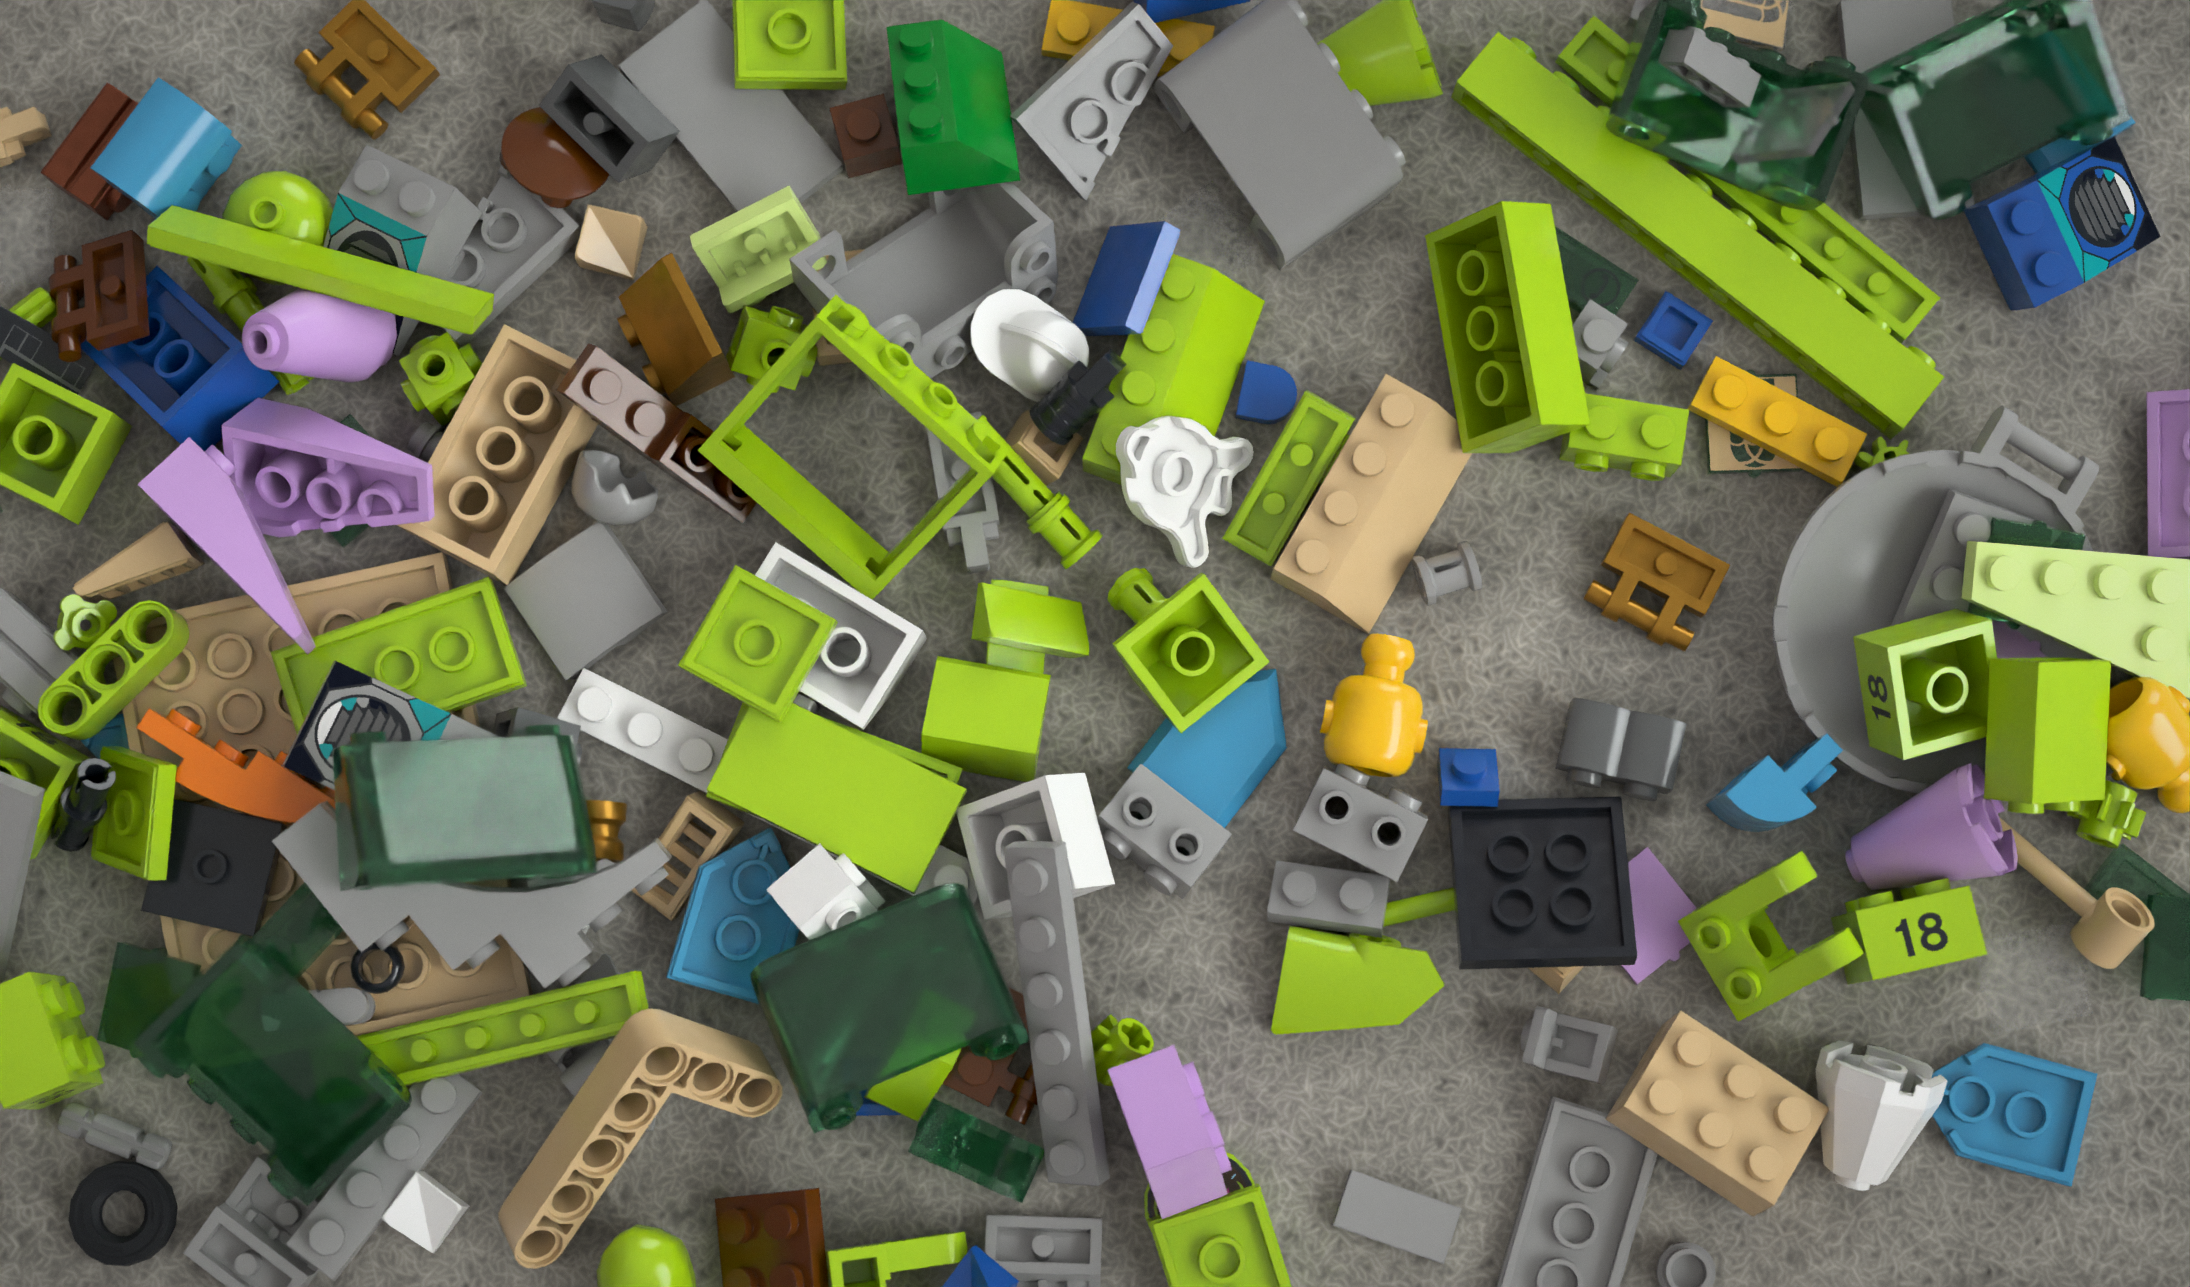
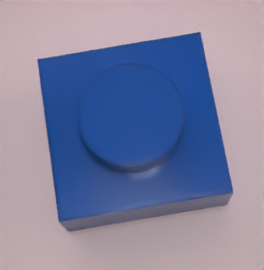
M1439 748L1437 770L1440 806L1498 807L1500 788L1496 749Z

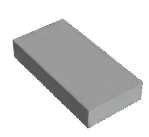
M1350 1170L1332 1225L1444 1264L1462 1208Z

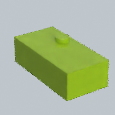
M1500 201L1425 235L1462 452L1514 453L1590 425L1551 204Z

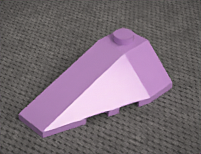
M257 398L221 425L224 456L237 469L229 477L243 492L262 534L280 538L296 536L301 531L322 529L326 533L340 531L345 526L368 524L370 527L427 522L435 516L431 464L308 408Z
M188 437L138 484L139 487L194 544L219 566L246 595H249L306 654H309L316 645L243 492L229 477L237 470L236 467L213 444L203 451Z

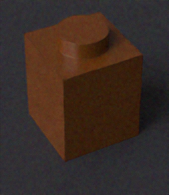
M884 93L829 108L848 178L902 164L898 142Z

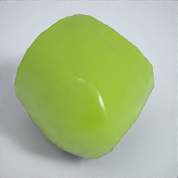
M637 1224L619 1233L605 1248L597 1268V1287H696L695 1273L688 1250L683 1241L661 1228Z

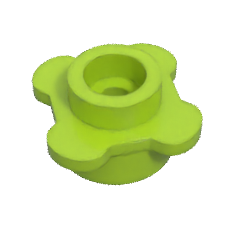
M76 594L65 596L59 604L61 612L57 619L58 630L53 635L54 642L62 650H71L74 647L88 649L109 629L110 622L117 616L116 607L108 600L92 603L83 601ZM85 619L90 622V628L86 631L80 627L81 622Z

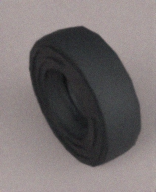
M115 1161L96 1168L79 1183L70 1201L69 1224L74 1240L86 1255L105 1265L131 1266L150 1259L167 1244L176 1227L178 1205L171 1185L159 1171L137 1162ZM121 1190L136 1194L143 1202L145 1209L144 1220L140 1228L128 1236H117L110 1232L104 1225L102 1218L103 1206L106 1200L113 1193Z

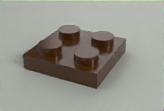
M819 1188L715 1198L723 1287H829Z

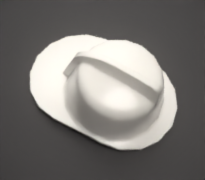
M1002 289L987 296L975 309L970 324V339L978 361L991 374L1017 390L1026 398L1035 402L1041 401L1062 380V376L1077 361L1080 360L1086 367L1088 366L1089 347L1085 335L1076 324L1036 296L1020 289Z

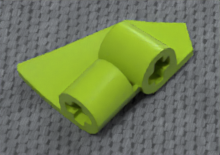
M1289 926L1271 1032L1278 1035L1399 1025L1443 988L1445 983L1427 951L1401 947L1400 941L1384 935L1380 938L1350 933L1348 937Z

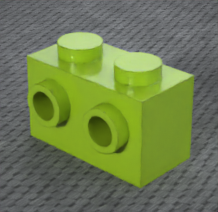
M1585 393L1590 425L1563 434L1559 460L1574 462V467L1590 472H1606L1608 468L1630 471V476L1637 479L1662 481L1664 477H1671L1682 464L1689 410Z

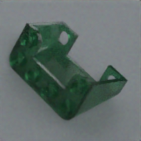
M1652 0L1639 14L1606 128L1617 137L1780 205L1809 211L1825 203L1871 77L1855 71L1856 66L1852 62L1837 56H1825L1823 61L1811 62L1801 70L1787 64L1786 57L1776 51L1766 48L1753 50L1736 43V37L1726 30L1717 27L1704 28L1708 15L1700 8V0ZM1687 26L1699 28L1706 33L1705 37L1709 40L1726 46L1728 48L1727 52L1732 56L1749 62V67L1761 75L1750 108L1723 107L1659 64L1658 60L1669 30H1685Z
M244 934L240 935L146 1021L133 1042L139 1049L136 1054L139 1061L153 1075L163 1078L168 1074L178 1079L184 1073H187L190 1076L187 1080L189 1087L201 1100L209 1105L215 1102L219 1103L232 1116L230 1119L231 1126L245 1141L252 1145L259 1141L269 1150L267 1163L271 1169L267 1174V1178L271 1185L285 1198L292 1200L296 1196L306 1206L311 1204L411 1105V1093L401 1079L264 948Z

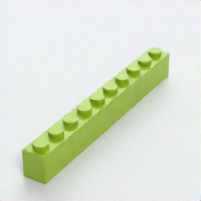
M1500 32L1494 35L1457 80L1451 96L1453 100L1890 440L1905 428L1944 378L1943 375L1935 370L1936 364L1928 354L1914 346L1907 348L1890 335L1891 329L1884 320L1868 311L1861 313L1845 300L1847 297L1845 292L1835 282L1825 277L1817 279L1801 266L1802 261L1791 248L1779 242L1773 245L1756 231V223L1747 214L1736 208L1728 210L1712 197L1713 192L1703 180L1689 173L1684 176L1668 163L1669 158L1658 145L1646 139L1640 142L1624 129L1625 124L1614 111L1603 105L1595 107L1580 95L1581 90L1570 77L1559 71L1551 73L1538 63L1535 52L1526 43L1515 37L1507 39Z

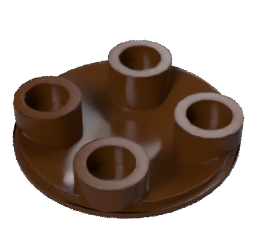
M541 107L527 110L515 117L503 134L499 156L501 165L521 186L541 196L542 201L550 207L565 208L573 200L594 193L603 186L610 175Z

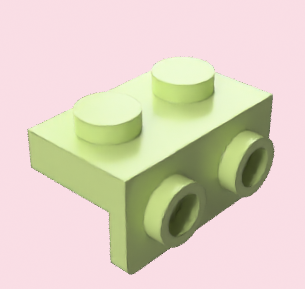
M790 186L690 235L692 248L718 286L722 304L728 313H734L742 309L744 305H756L765 299L766 296L793 283L789 259L821 239L817 229ZM826 256L821 257L813 264L812 267L816 271L825 266L827 263Z

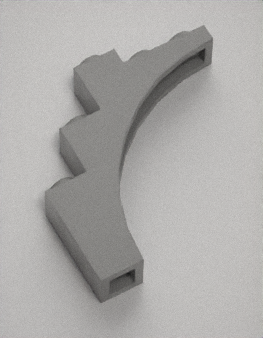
M327 801L318 804L272 840L273 844L361 952L374 942L381 951L391 945L410 929L403 921L409 915L453 970L465 961L472 969L476 968L501 948L494 939L501 934L544 988L548 987L556 979L565 987L591 966L585 956L591 953L595 946L582 929L589 924L593 931L597 932L623 911L617 904V901L633 888L642 896L669 875L663 865L672 856L661 841L656 838L622 861L578 879L536 887H483L440 878L397 860L360 835Z

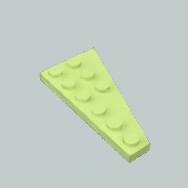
M1967 541L1962 599L2019 625L2034 629L2072 649H2078L2099 660H2109L2112 667L2129 675L2154 678L2163 683L2167 688L2169 686L2176 688L2190 700L2189 559Z

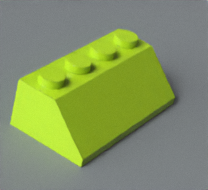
M1172 254L1143 333L1132 334L1127 338L1120 357L1127 365L1111 381L1108 390L1114 395V398L1098 415L1082 458L1083 471L1121 485V465L1116 455V443L1119 435L1129 426L1140 427L1158 417L1175 416L1192 419L1205 426L1215 437L1265 301L1216 269Z

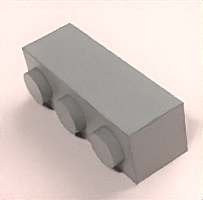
M1687 26L1685 30H1669L1658 60L1659 64L1723 107L1750 108L1761 75L1749 67V62L1732 56L1727 52L1728 48L1726 46L1712 42L1705 37L1706 33L1699 28Z

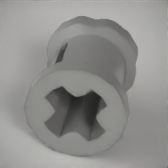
M1467 541L1458 543L1456 550L1428 559H1424L1421 555L1412 557L1414 575L1421 596L1427 606L1435 604L1439 596L1467 587L1472 591L1482 589L1479 567L1473 550Z

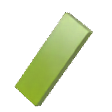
M1306 390L1222 539L1265 564L1272 566L1356 417Z

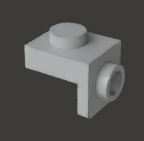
M1537 1006L1533 1018H1529L1526 1021L1522 1030L1520 1045L1521 1050L1524 1052L1523 1062L1541 1070L1605 1085L1619 1029Z

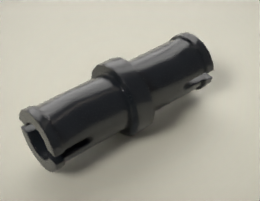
M97 758L83 761L77 769V775L73 784L62 793L58 804L60 814L52 826L50 834L51 839L58 837L57 841H55V845L58 848L69 852L79 851L84 848L88 842L92 827L100 823L107 811L106 796L116 778L115 771L108 773L112 767L108 762Z

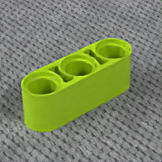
M142 601L132 606L45 690L38 704L39 719L43 725L54 733L75 740L89 739L99 733L185 648L188 643L189 628L184 617L156 601ZM164 616L167 623L165 635L158 642L149 644L145 635L148 624L153 619ZM122 657L125 664L123 676L114 684L107 685L104 679L106 665L112 659ZM79 697L83 707L82 714L78 721L66 726L62 718L63 708L68 701Z

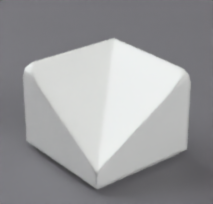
M419 1171L415 1172L381 1219L431 1253H435L469 1208V1205L428 1173Z

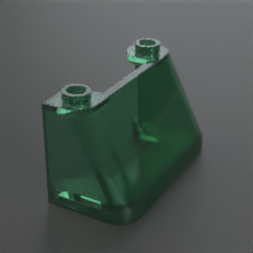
M2005 0L1862 72L1851 82L1858 105L1918 212L1935 220L1947 219L1964 211L1966 208L1965 202L1973 195L1971 183L2060 138L2079 140L2083 146L2102 142L2113 135L2112 128L2131 119L2091 0Z
M560 725L525 727V736L402 742H387L386 732H360L350 734V745H343L333 749L340 891L370 890L372 888L391 886L405 887L421 884L536 879L544 877V879L573 878L597 873L595 844L573 736L561 735Z
M943 884L771 956L759 963L750 974V982L808 1123L814 1133L824 1129L837 1130L854 1121L856 1112L863 1105L861 1091L969 1045L971 1052L975 1056L987 1057L989 1060H999L1013 1054L1019 1048V1045L1029 1042L1028 1033L967 889L962 884Z

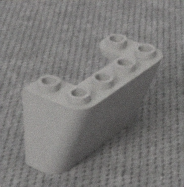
M1263 0L1157 79L1153 90L1184 134L1195 126L1251 206L1255 216L1248 226L1279 270H1282L1386 199L1402 181L1403 173L1401 166L1406 163L1405 157L1396 142L1389 136L1382 137L1370 119L1373 117V113L1364 96L1356 89L1350 91L1339 76L1340 65L1334 53L1326 44H1317L1305 27L1308 25L1307 17L1296 0Z
M1012 182L929 192L930 208L847 262L842 236L836 230H833L789 259L793 281L817 314L835 294L846 304L857 307L864 313L869 324L890 343L897 344L905 349L911 356L913 363L931 379L943 370L957 366L967 354L973 351L970 339V324L975 309L987 296L1002 289H1020L1036 296L1046 304H1049L1055 296L1058 268L1054 222ZM829 255L825 266L817 272L812 267L813 264L821 257ZM864 373V375L867 377V379L870 381V383L874 386V388L877 390V392L884 400H895L875 381H873L866 373Z

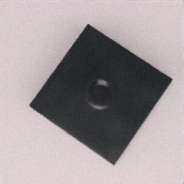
M174 799L166 880H149L141 911L258 938L280 851L273 844L272 840L284 832L287 825Z

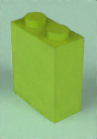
M2071 657L1990 658L1984 799L2008 801V812L2042 814L2044 809L2080 811V801L2105 800L2111 661Z

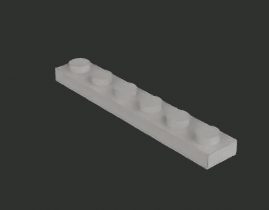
M1014 841L1003 847L1048 1182L1100 1186L1110 1178L1067 846L1066 842Z

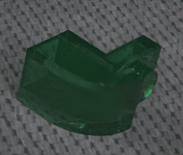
M932 1098L925 1115L920 1119L916 1128V1135L908 1150L909 1153L925 1161L955 1172L985 1188L1021 1203L1044 1156V1148L935 1098Z

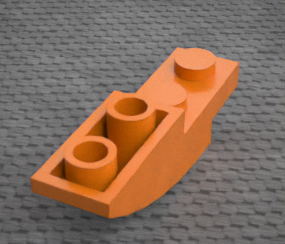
M149 708L136 727L183 758V761L176 770V782L226 807L257 818L291 826L318 804L327 801L354 829L361 828L366 820L365 817L352 810L357 800L327 786L322 790L306 780L305 776L283 767L282 765L288 755L283 751H280L275 759L258 751L248 767L245 768L244 765L249 759L247 755L219 739L215 747L209 745L196 736L202 726L173 708L167 717Z

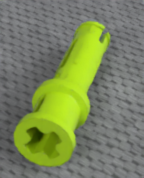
M984 415L980 416L977 419L978 421L984 422L992 427V425L986 420L987 418ZM997 432L1001 442L1010 451L992 475V478L1029 517L1026 520V523L1029 525L1027 528L1031 533H1040L1062 557L1060 561L1062 567L1068 569L1082 558L1103 535L1097 529L1091 531L1068 506L1070 503L1066 494L1062 495L1060 492L1053 494L1024 462L1022 457Z

